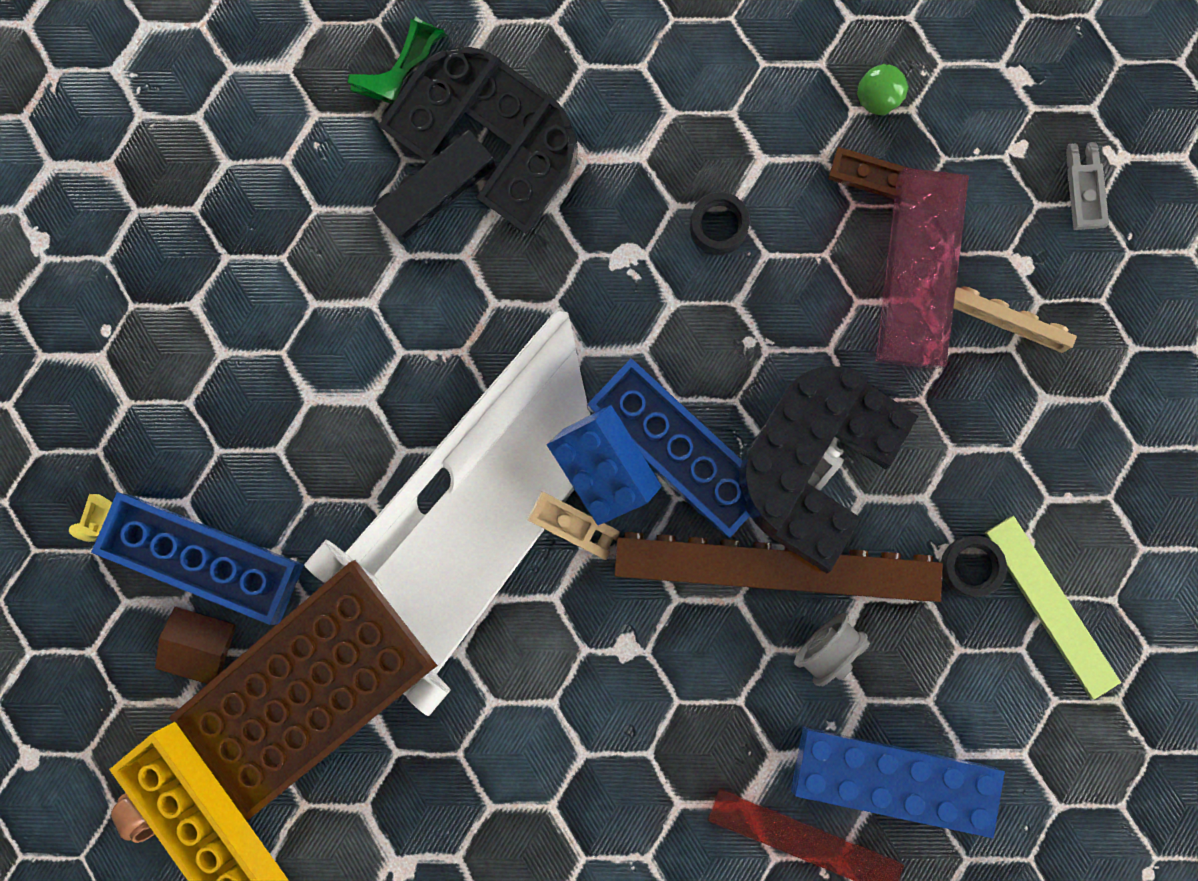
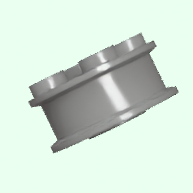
M846 613L838 614L822 625L806 641L795 657L794 664L798 668L805 667L813 675L812 681L816 686H825L835 677L838 680L845 678L853 668L851 663L854 659L860 656L870 645V642L867 640V634L863 631L857 632L848 623L849 616Z

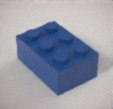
M612 405L564 428L546 444L598 526L647 504L662 487Z

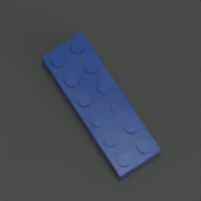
M630 358L587 404L588 410L593 414L612 405L650 468L726 539H729L750 517L744 506L746 501L742 487H739V473L742 460Z
M119 492L115 495L91 551L95 555L269 625H276L281 622L304 567L302 563L135 496Z
M803 727L791 792L795 797L994 838L1005 771L984 764Z

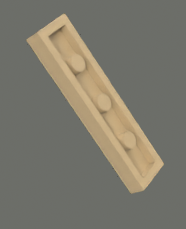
M970 287L955 288L949 294L945 304L1061 353L1073 348L1077 338L1076 335L1069 333V329L1057 323H1050L1049 325L1039 321V317L1034 313L1028 311L1018 312L1010 309L1008 303L999 299L988 300L979 296L980 293Z

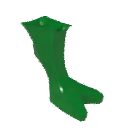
M415 16L414 20H410V27L403 50L392 69L378 75L349 74L347 83L351 85L350 91L393 104L401 92L403 81L407 75L427 60L431 47L436 42L448 35L443 29L436 28Z

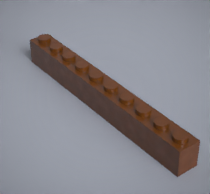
M624 532V538H617L615 577L941 602L943 563L933 562V556L913 555V560H902L901 553L881 552V558L868 557L869 551L849 550V555H840L833 569L826 574L786 547L784 550H773L772 543L753 542L752 548L739 547L740 541L720 540V545L707 544V538L688 537V543L675 542L676 536L656 535V540H644L643 533Z

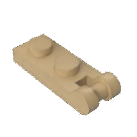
M541 492L527 519L604 560H607L610 554L608 549L613 539L617 540L620 531L605 523L598 526L593 517L545 492ZM595 530L602 533L597 545L590 542Z

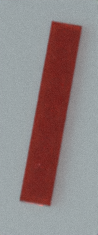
M720 788L708 816V821L853 881H899L904 868V864Z

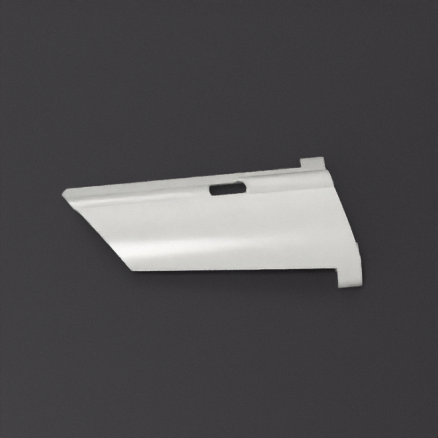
M556 310L346 553L326 539L304 564L315 577L324 583L349 562L356 560L438 665L404 693L407 699L427 716L435 710L451 691L437 673L544 531V528L527 520L541 492H545L565 503L574 490L546 445L564 428L590 416L568 312ZM441 468H446L451 477L449 489L427 514H422L417 505L419 493Z

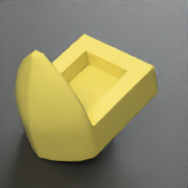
M89 494L80 523L71 525L69 533L79 540L96 542L112 502L99 494Z

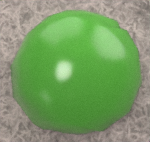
M881 64L870 69L859 82L857 96L860 104L869 113L886 115L900 106L903 100L906 99L909 86L905 75L897 67L890 64Z

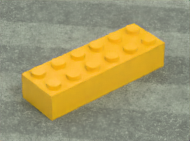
M176 722L152 733L109 769L188 881H289Z

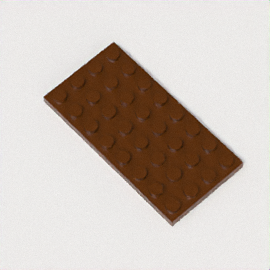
M353 560L173 713L169 719L172 723H177L242 816L248 821L438 665L360 564Z

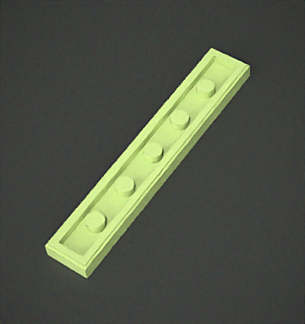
M1011 516L985 532L986 537L996 543L1004 553L1007 570L1089 698L1094 700L1120 684L1121 681L1016 518Z

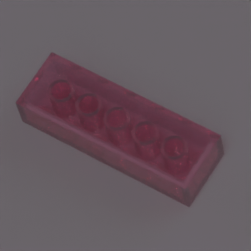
M904 168L897 176L875 362L941 369L947 366L969 175Z

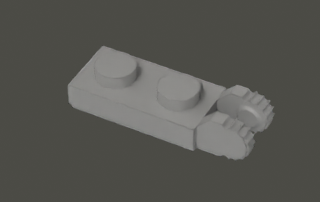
M1089 142L1086 145L1087 165H1081L1078 144H1068L1066 149L1074 230L1106 228L1109 225L1103 164H1100L1099 148L1096 142Z

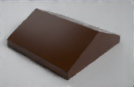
M177 606L174 607L159 638L155 669L205 684L210 683L222 672L237 624Z

